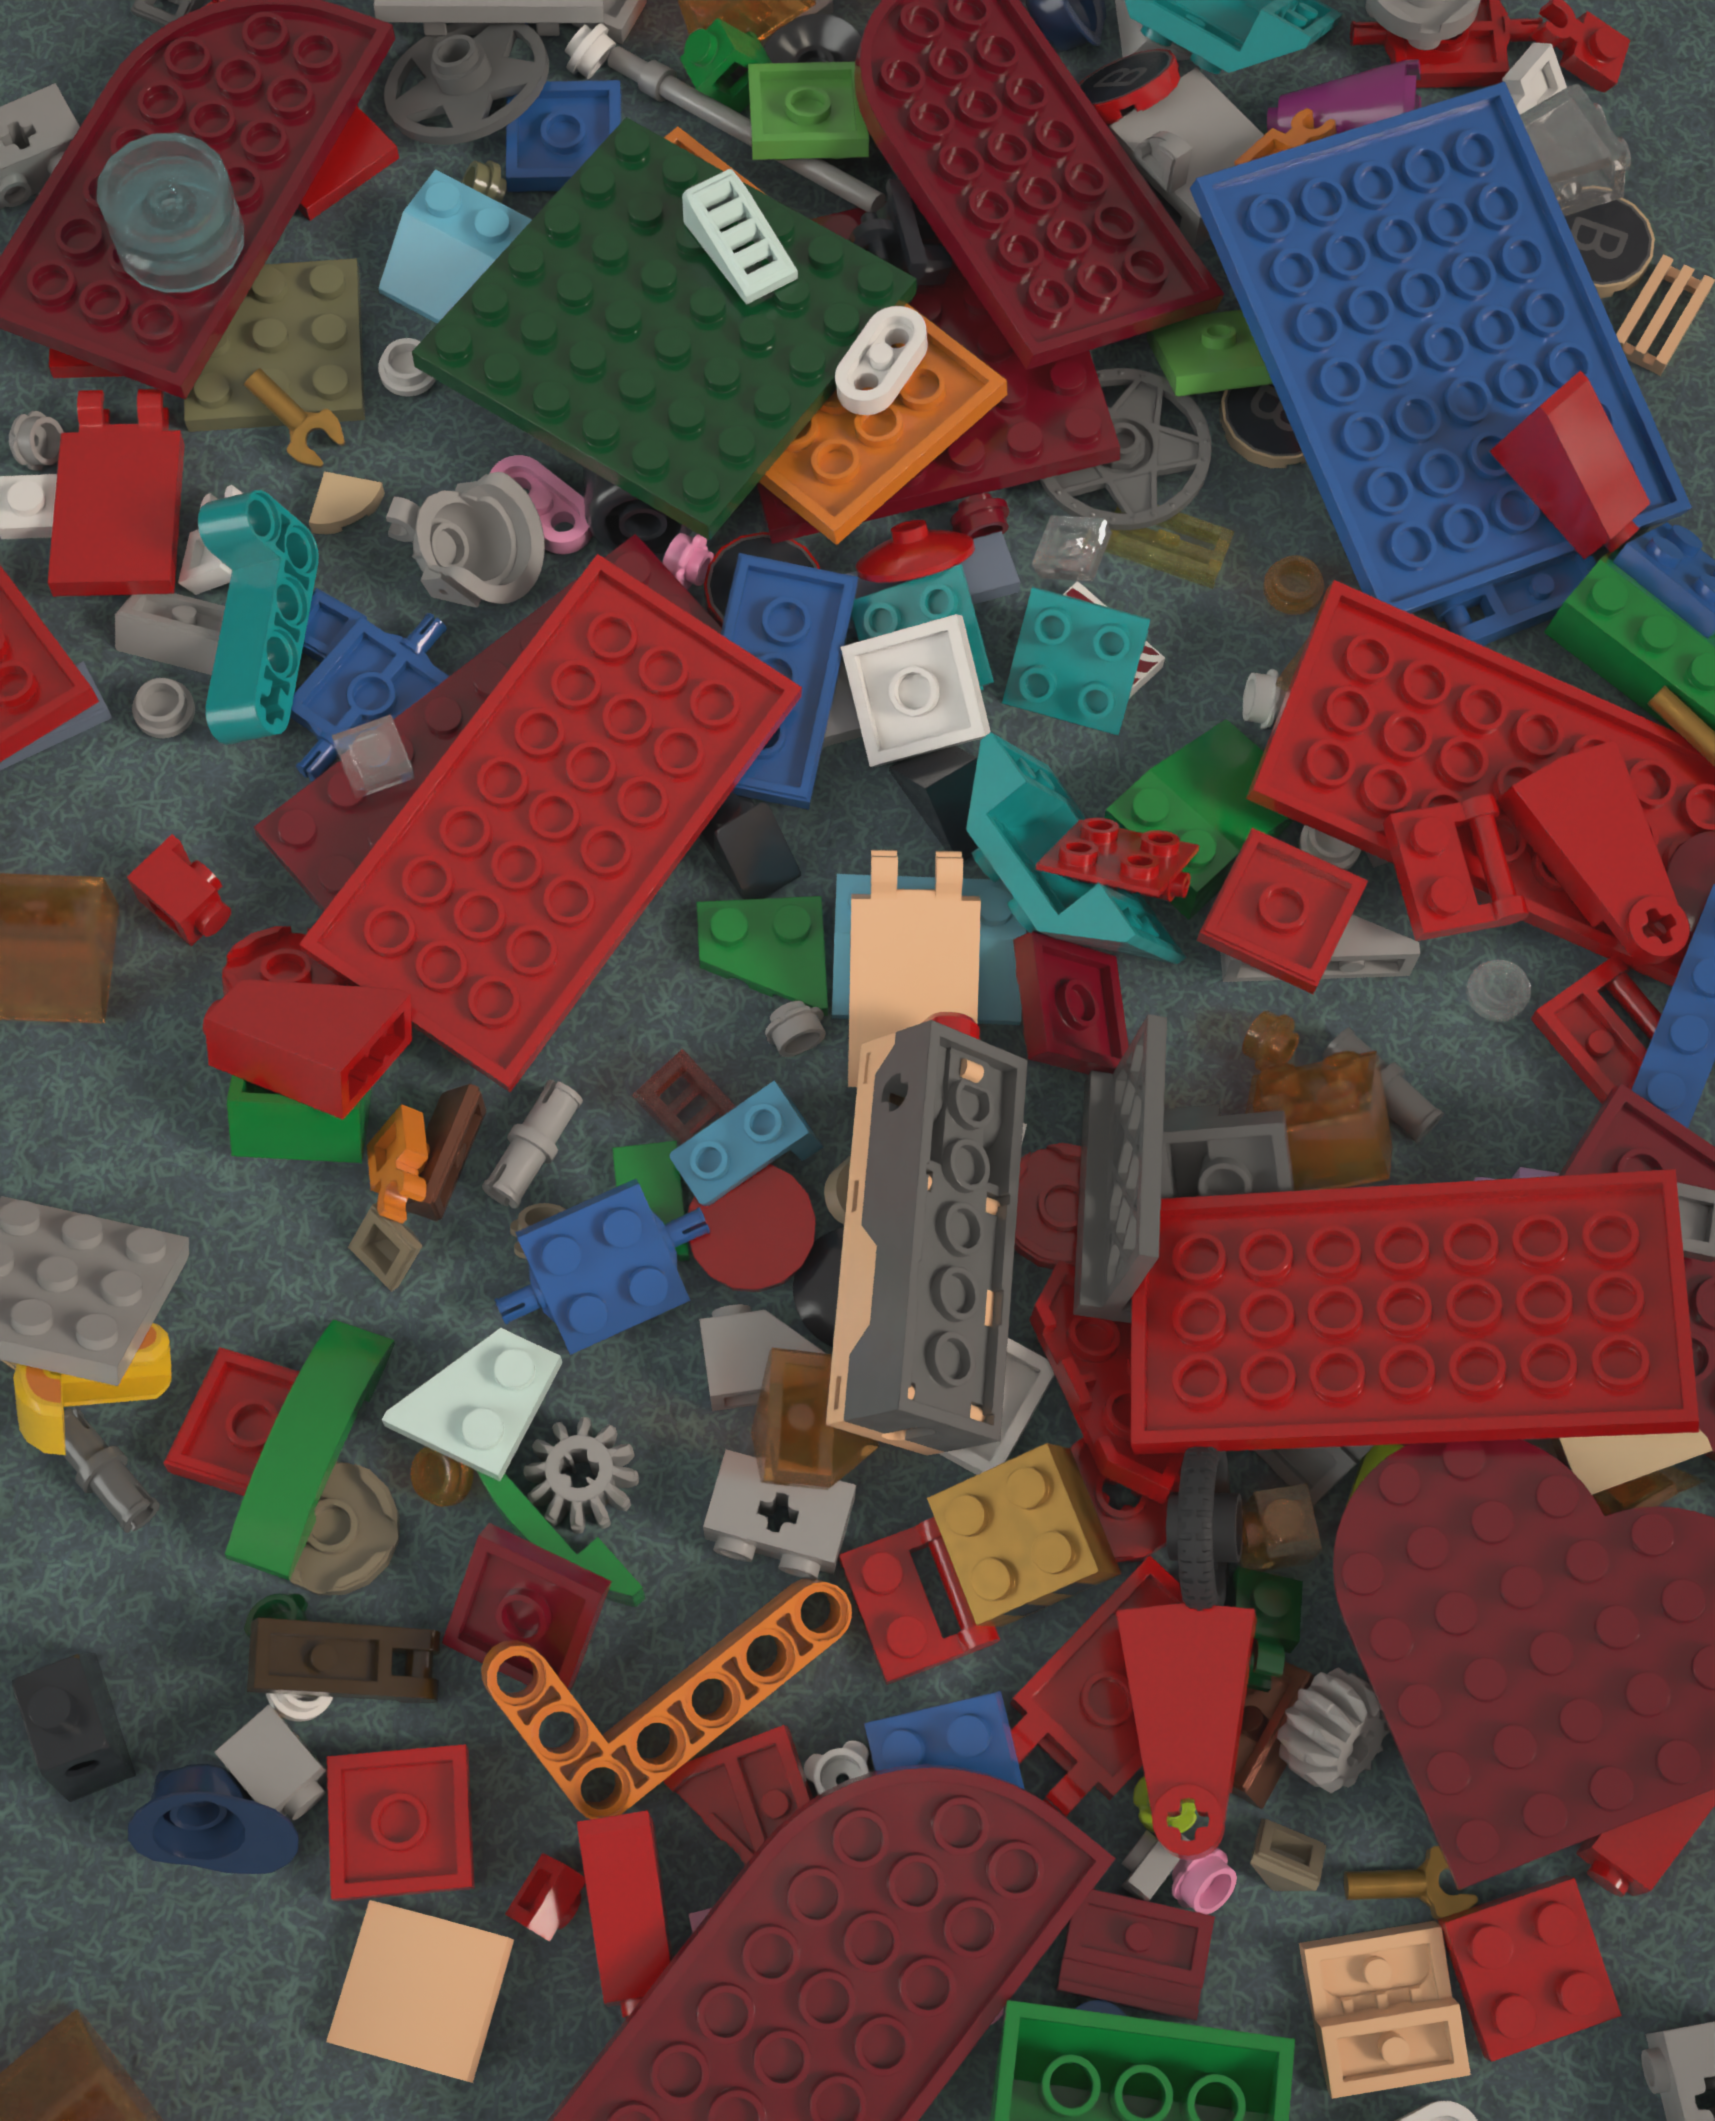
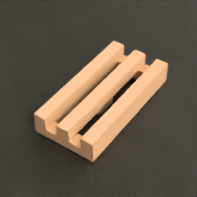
M1664 254L1616 334L1627 360L1660 376L1715 282V279L1704 275L1702 281L1692 277L1695 269L1685 264L1681 271L1672 267L1671 264L1674 259ZM1666 280L1672 283L1671 288L1637 346L1635 347L1627 343L1662 281ZM1686 290L1692 293V298L1658 356L1655 357L1647 353L1682 291Z

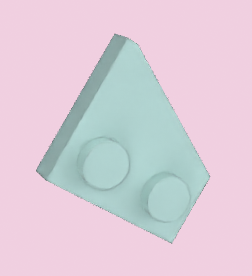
M500 1328L388 1409L382 1418V1422L385 1427L501 1481L562 1365L561 1356Z

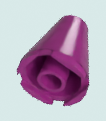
M1406 59L1281 94L1278 100V107H1268L1267 132L1274 128L1286 134L1291 129L1293 117L1306 108L1313 111L1314 129L1321 127L1327 120L1332 119L1336 122L1337 134L1422 108L1421 96L1416 95V80H1421L1420 60Z

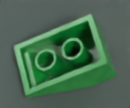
M1227 719L1149 769L1106 809L1104 818L1118 823L1119 828L1140 833L1152 830L1167 831L1177 835L1180 841L1199 845V851L1182 870V872L1190 873V885L1185 898L1175 896L1172 901H1168L1188 920L1221 890L1252 828L1277 838L1295 821L1246 799L1264 752Z
M232 1075L227 1096L231 1156L362 1163L369 1123L372 1087L344 1119H340Z

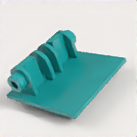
M961 564L855 599L852 617L859 642L955 614L962 615L981 692L984 691L983 686L994 683L964 569Z
M1032 586L1002 703L1119 736L1139 660L1147 640L1151 619Z

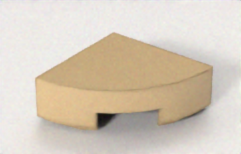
M324 471L309 520L311 532L315 534H335L342 531L341 527L350 525L365 515L370 516L379 507L384 497L383 484L381 482Z

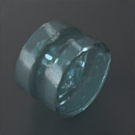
M157 133L127 143L107 161L98 178L97 203L123 268L143 286L165 293L191 292L215 283L233 268L244 247L245 225L234 198L229 175L218 153L202 140L184 134Z

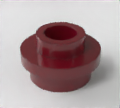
M981 493L963 500L958 505V511L951 517L950 523L953 531L967 534L973 539L1001 531L1004 534L1009 528L1006 518L1010 511L1004 499L992 498L991 494Z

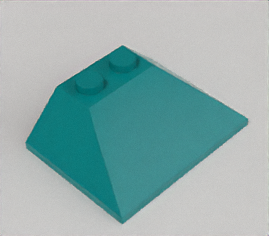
M1124 0L1129 17L1143 25L1140 31L1144 36L1164 46H1171L1172 42L1192 52L1190 60L1195 65L1214 74H1220L1221 70L1230 73L1304 49L1337 26L1343 16L1342 13L1319 0Z
M992 732L982 738L966 830L978 846L972 852L976 863L993 882L996 883L1001 879L1014 898L1007 904L1018 922L1030 933L1037 929V931L1053 938L1170 964H1178L1186 959V955L1140 892L1129 893L1126 889L1118 888L1115 890L1109 888L1108 885L1079 882L1071 877L1036 870V863L1079 820L1087 818L1049 765Z

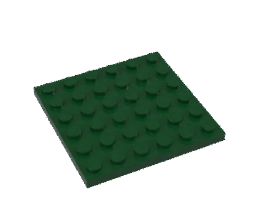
M626 117L412 351L414 367L710 541L836 390L835 372L837 366L871 317L884 308L908 304L916 294L917 278L743 182L798 271V279L746 305L683 220V193L687 189L724 171ZM736 221L720 229L721 233L738 225L739 222ZM751 241L733 250V253L735 254L755 243ZM765 258L744 270L746 274H749L770 262Z

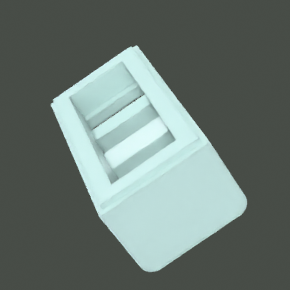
M732 169L713 176L687 189L683 193V220L685 225L746 305L798 279L796 267L748 189ZM736 221L739 222L738 225L721 233L720 229ZM751 241L755 243L735 254L733 253V250ZM765 258L770 262L749 274H746L744 270Z

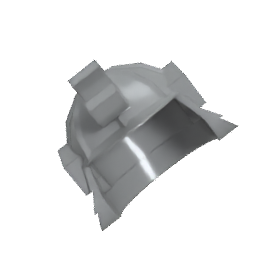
M493 472L485 474L478 481L459 483L455 491L442 490L428 496L421 507L408 499L394 496L386 516L387 522H392L388 535L398 541L413 543V554L411 557L416 560L420 570L423 572L421 582L431 597L478 607L481 599L497 604L514 602L527 594L534 586L541 572L544 559L543 528L531 498L521 485L508 474Z

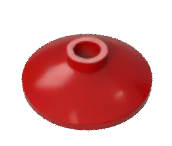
M925 520L902 522L891 528V539L874 547L858 560L856 571L860 579L878 583L899 582L929 576L954 567L969 558L975 551L974 540L967 534L955 531L928 530Z

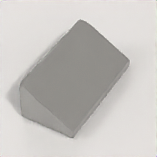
M176 593L131 595L115 614V648L120 652L212 675L225 606Z

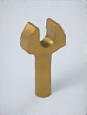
M261 368L257 369L244 383V386L289 429L291 442L287 447V452L298 463L322 468L324 465L316 452L307 446V437L314 430H323L339 446L345 445L339 420L329 409H323L319 413L305 412Z
M1433 1846L1426 1851V1859L1417 1869L1344 1872L1346 1900L1418 1898L1429 1906L1432 1917L1437 1920L1469 1909L1478 1901L1476 1895L1458 1894L1453 1896L1446 1894L1440 1888L1439 1875L1443 1870L1448 1869V1866L1439 1846Z

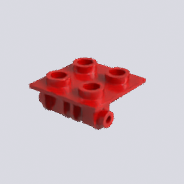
M1087 818L1079 820L1036 863V870L1071 877L1079 882L1095 885L1100 883L1104 886L1108 885L1111 889L1117 890L1121 888L1126 889L1129 893L1140 892L1141 895L1172 901L1175 896L1185 898L1190 885V873L1182 872V870L1199 851V845L1180 841L1177 835L1167 831L1152 830L1140 833L1119 828L1118 823L1110 819Z

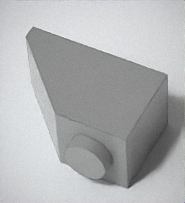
M729 1305L715 1309L712 1312L711 1318L699 1319L712 1411L829 1394L832 1357L767 1310L751 1312V1307L748 1305Z

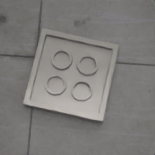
M1 1196L0 1360L118 1386L188 1259L189 1237Z

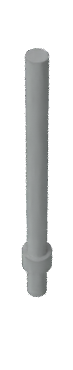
M620 46L615 47L609 54L608 66L637 82L641 92L659 102L667 99L752 147L749 118L677 79L675 70L657 60L647 62ZM820 158L775 160L866 212H876L885 203V195Z

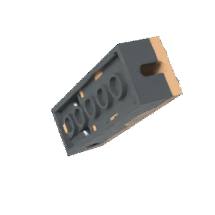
M957 1012L934 1013L918 1025L861 1044L826 1425L923 1455H933L1001 1441L1028 1060L979 1039L980 1028L978 1024L968 1015Z

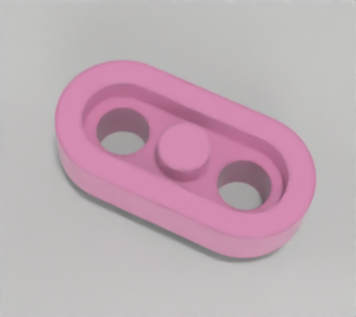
M509 456L499 461L492 468L490 473H506L521 485L522 488L530 491L528 495L534 503L541 520L544 548L556 554H570L579 551L587 545L592 534L585 519L583 496L537 460L528 456ZM561 522H568L574 526L571 530L565 532L554 530V527Z

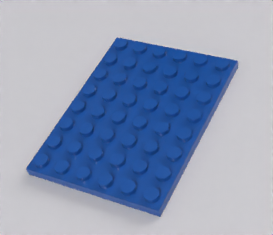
M1505 82L1198 177L1189 188L1363 593L1411 614L1576 552L1574 547L1489 451L1580 370L1589 379L1651 503L1633 519V522L1640 528L1638 531L1680 517L1692 508Z

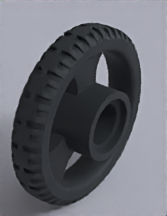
M1193 1447L1185 1451L1179 1492H1170L1167 1505L1166 1538L1168 1557L1171 1561H1178L1183 1602L1187 1607L1195 1608L1197 1611L1212 1608L1213 1605H1224L1230 1562L1239 1563L1242 1554L1243 1509L1240 1493H1230L1226 1452L1217 1451L1213 1447Z

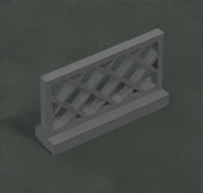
M1148 1014L1114 1073L1091 1070L1084 1083L1073 1315L1132 1323V1295L1159 1258L1167 1017Z

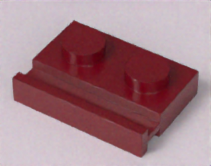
M1092 1889L1068 1921L1056 1991L1195 2022L1199 2013L1198 2006L1204 1983L1215 1916Z

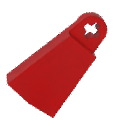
M1616 740L1556 759L1513 784L1496 801L1593 928L1606 923L1633 958L1648 964L1662 963L1685 946L1690 931L1687 916L1678 905ZM1648 922L1651 924L1661 922L1666 932L1659 938L1657 936L1647 938L1643 933L1642 927Z
M1185 1603L1116 1610L1154 1832L1159 1843L1171 1855L1184 1860L1204 1858L1219 1846L1225 1831L1229 1794L1232 1793L1257 1623L1255 1609L1213 1605L1212 1608L1197 1611L1195 1608L1187 1607ZM1194 1803L1199 1816L1209 1817L1208 1827L1197 1828L1195 1840L1191 1841L1183 1840L1179 1828L1169 1827L1168 1825L1170 1817L1181 1815L1182 1804Z

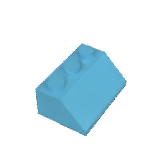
M435 169L402 213L380 281L379 293L438 323L532 219Z
M837 874L832 1018L849 1019L851 894H871V875ZM898 876L897 889H935V877ZM963 878L962 896H980L981 900L977 1023L1020 1025L1022 1007L1019 984L1016 978L1017 967L1013 939L1026 934V929L1018 922L1008 907L1007 903L1014 897L1002 880L995 883L991 879Z

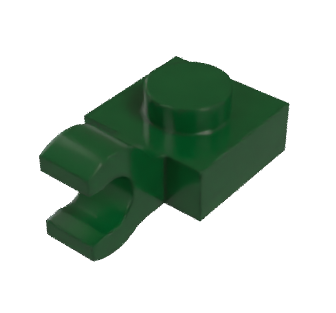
M1238 1566L1230 1577L1228 1607L1255 1609L1257 1618L1247 1688L1268 1693L1271 1690V1677L1280 1678L1283 1674L1285 1652L1291 1653L1300 1642L1303 1581Z

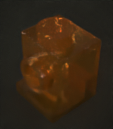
M1307 1483L1256 1491L1246 1504L1242 1506L1243 1543L1240 1559L1241 1567L1267 1572L1308 1565L1321 1552V1542Z

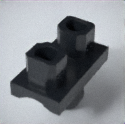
M888 179L886 184L887 202L878 211L867 212L861 216V224L852 231L849 241L917 278L916 291L919 285L944 284L952 267L951 256L943 244L922 243V239H933L935 232L913 199L910 198L900 179Z

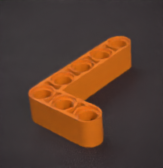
M807 1578L792 1583L603 1735L544 1657L527 1643L511 1640L495 1645L484 1658L481 1667L482 1681L487 1692L579 1812L589 1819L621 1815L841 1638L849 1628L852 1608L847 1594L837 1585L818 1579ZM822 1592L830 1603L828 1619L820 1627L808 1629L801 1619L802 1604L811 1594ZM763 1635H770L777 1645L775 1662L764 1671L754 1672L747 1663L746 1653L748 1647L754 1639ZM512 1656L529 1658L533 1666V1676L527 1687L513 1693L501 1690L497 1683L499 1666ZM707 1679H718L724 1690L722 1704L716 1711L710 1714H697L692 1706L694 1689L699 1683ZM563 1711L571 1714L574 1720V1731L569 1741L560 1747L550 1748L544 1746L539 1739L541 1722L554 1712ZM652 1723L666 1724L670 1732V1741L667 1749L655 1758L641 1757L637 1751L639 1733L644 1727ZM600 1767L612 1769L615 1774V1787L610 1796L601 1802L584 1800L581 1795V1784L587 1773Z

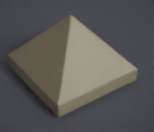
M376 1202L370 1207L348 1248L392 1292L401 1284L420 1252L422 1244L415 1233L404 1223L401 1224L380 1216L377 1211Z
M1261 1819L1257 1829L1250 1864L1273 1891H1316L1321 1879L1326 1845L1273 1821Z

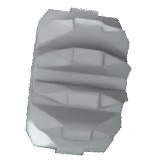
M581 1417L579 1419L577 1435L570 1437L564 1424L556 1422L552 1429L558 1443L552 1446L544 1440H535L532 1444V1449L537 1457L544 1462L531 1463L524 1466L523 1473L526 1480L539 1483L528 1493L529 1501L534 1507L550 1503L545 1519L553 1527L559 1524L569 1511L571 1512L570 1525L573 1533H583L585 1529V1514L594 1513L599 1527L605 1529L611 1525L608 1512L605 1509L608 1503L621 1511H627L631 1506L629 1497L618 1488H631L639 1483L638 1472L631 1468L623 1467L634 1458L633 1448L630 1444H621L613 1447L617 1438V1430L610 1424L602 1428L597 1436L593 1438L592 1423L588 1417ZM589 1463L592 1474L596 1475L597 1478L593 1480L587 1477L588 1486L574 1488L571 1478L566 1475V1472L570 1470L576 1473L575 1464Z
M1339 1667L1328 1674L1322 1672L1317 1674L1307 1690H1299L1298 1700L1294 1706L1285 1710L1288 1716L1287 1722L1279 1729L1277 1738L1281 1741L1279 1757L1289 1765L1290 1770L1314 1787H1321L1330 1793L1340 1789L1342 1786L1349 1788L1354 1785L1360 1772L1371 1770V1761L1377 1753L1383 1751L1382 1739L1390 1732L1371 1685L1355 1673L1349 1674Z

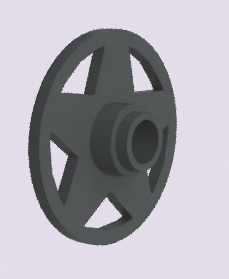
M451 23L447 25V35H427L410 47L394 65L384 89L386 110L393 124L400 132L419 142L450 145L485 137L513 122L534 103L548 77V54L540 36L525 23ZM478 34L474 39L469 36ZM517 38L521 39L532 49L534 62L509 58ZM416 66L424 79L400 96L403 83L410 71ZM517 95L509 104L489 116L493 100ZM446 113L453 128L427 127L416 122Z
M1128 368L1096 371L1101 387L1130 385L1111 408L1108 407L1120 444V461L1061 474L1039 481L1048 496L1063 511L1092 526L1111 530H1135L1162 523L1188 506L1197 496L1205 482L1212 452L1211 436L1207 421L1196 402L1189 395L1175 396L1168 380L1159 375ZM1163 396L1169 399L1186 416L1195 435L1159 425ZM1194 470L1184 488L1167 502L1157 507V476ZM1106 488L1123 514L1094 509L1073 497Z

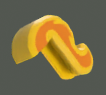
M152 1323L118 1386L17 1364L13 1376L19 1430L25 1440L43 1453L66 1455L64 1407L157 1399L167 1390L172 1380L168 1333L160 1325Z

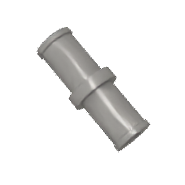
M547 1080L544 1090L522 1124H515L507 1136L510 1142L508 1148L489 1178L484 1181L482 1189L488 1196L504 1206L509 1204L514 1209L519 1207L522 1197L543 1163H551L558 1153V1148L555 1144L576 1109L580 1108L583 1102L581 1096L575 1090L559 1081L556 1084L554 1080Z

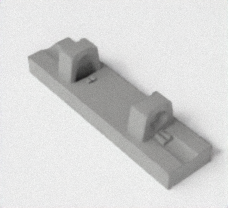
M374 0L376 19L385 22L423 23L425 35H447L446 23H536L539 36H559V23H604L603 0Z

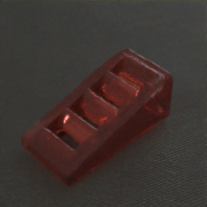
M683 1048L631 1095L679 1145L692 1138L693 1134L717 1112L723 1116L736 1107ZM681 1076L690 1085L667 1106L659 1096ZM700 1094L708 1103L684 1125L676 1115Z

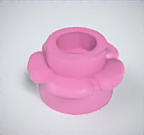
M679 533L670 543L663 559L665 567L686 590L692 584L701 586L704 583L708 564L714 558V554L708 551L706 546L707 539L699 534L693 538Z
M1216 1848L1211 1854L1201 1859L1179 1860L1172 1872V1879L1174 1881L1172 1895L1178 1900V1904L1181 1907L1192 1908L1197 1913L1207 1915L1219 1909L1228 1900L1235 1888L1237 1876L1235 1871L1227 1865L1228 1858L1225 1852Z

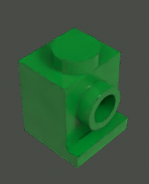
M716 18L706 30L697 29L693 31L686 40L684 54L679 58L696 90L739 113L749 104L748 70L736 83L731 76L732 72L739 65L748 69V64L772 63L755 33L748 31L745 34L719 18Z

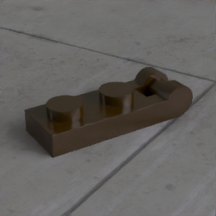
M257 1618L251 1622L247 1692L392 1700L401 1703H435L438 1701L439 1680L432 1678L433 1655L440 1653L441 1632L417 1628ZM392 1652L406 1655L405 1676L391 1675Z

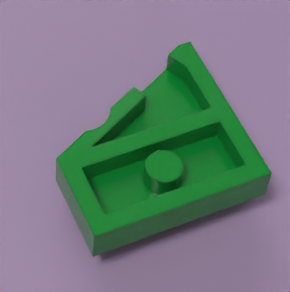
M822 896L697 902L699 964L701 969L726 979L736 978L744 981L750 989L772 998L776 994L790 1001H803L805 1006L810 1008L819 1007L823 1011L824 1016H828Z

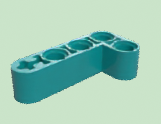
M253 490L207 502L201 507L198 514V528L204 545L213 555L232 569L205 711L207 725L212 735L218 742L225 745L278 735L286 730L291 715L319 559L317 543L310 530L263 490Z

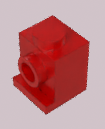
M173 834L127 876L138 900L191 947L203 935L209 937L216 934L230 918L231 908L221 900L218 891L223 887L219 879L200 861L195 860L191 863L181 841Z

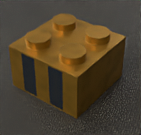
M1046 1443L927 1498L977 1626H1005L1121 1574L1070 1448Z

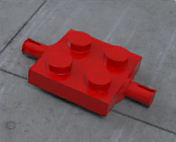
M1481 0L1473 23L1461 34L1450 39L1441 40L1439 46L1431 50H1420L1413 47L1408 42V39L1391 33L1377 21H1351L1349 38L1351 46L1383 45L1391 64L1406 59L1420 60L1421 80H1416V88L1492 86L1502 83V78L1509 72L1508 43L1535 42L1532 38V33L1542 24L1543 18L1510 19L1500 0Z

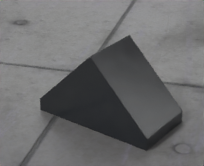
M957 746L904 759L890 766L889 772L946 851H962L963 861L972 857V852L978 846L967 832L966 827L978 758Z

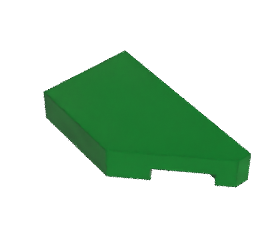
M677 1141L612 1148L616 1187L637 1179L650 1209L664 1224L685 1215L681 1176L670 1159V1153L677 1148ZM688 1242L675 1247L678 1261H690Z

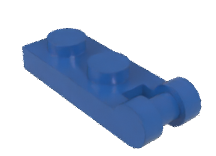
M1576 551L1477 590L1430 606L1437 621H1445L1450 632L1485 646L1488 643L1553 619L1564 601L1597 563L1592 554L1583 559ZM1480 605L1486 618L1473 622L1467 609Z

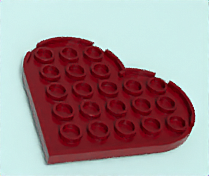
M1524 1440L1408 1444L1386 1457L1365 1477L1350 1498L1337 1530L1334 1546L1333 1575L1338 1607L1457 1890L1715 1789L1714 1517L1696 1511L1660 1506L1634 1508L1604 1516L1587 1487L1568 1467L1543 1449Z

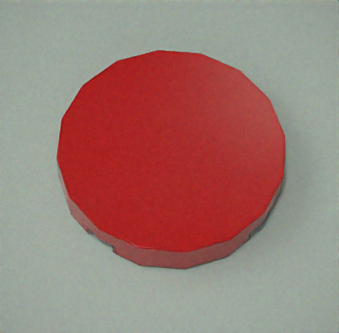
M771 1164L710 1206H703L694 1196L688 1208V1213L700 1207L711 1232L689 1241L694 1259L710 1278L735 1291L762 1292L783 1285L803 1267L814 1247L816 1217L808 1193L791 1174Z

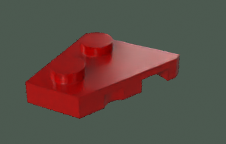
M785 1725L686 1762L663 1780L673 1792H676L703 1819V1822L722 1841H725L741 1857V1861L745 1865L782 1822L798 1808L813 1799L789 1727Z

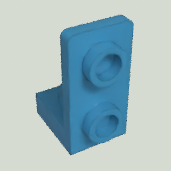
M773 1081L670 1153V1159L698 1202L703 1206H710L789 1150L803 1161L822 1149L823 1145L790 1096Z

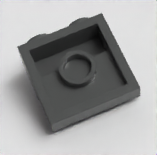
M1219 1104L1164 1109L1161 1199L1295 1191L1284 1110L1221 1116Z

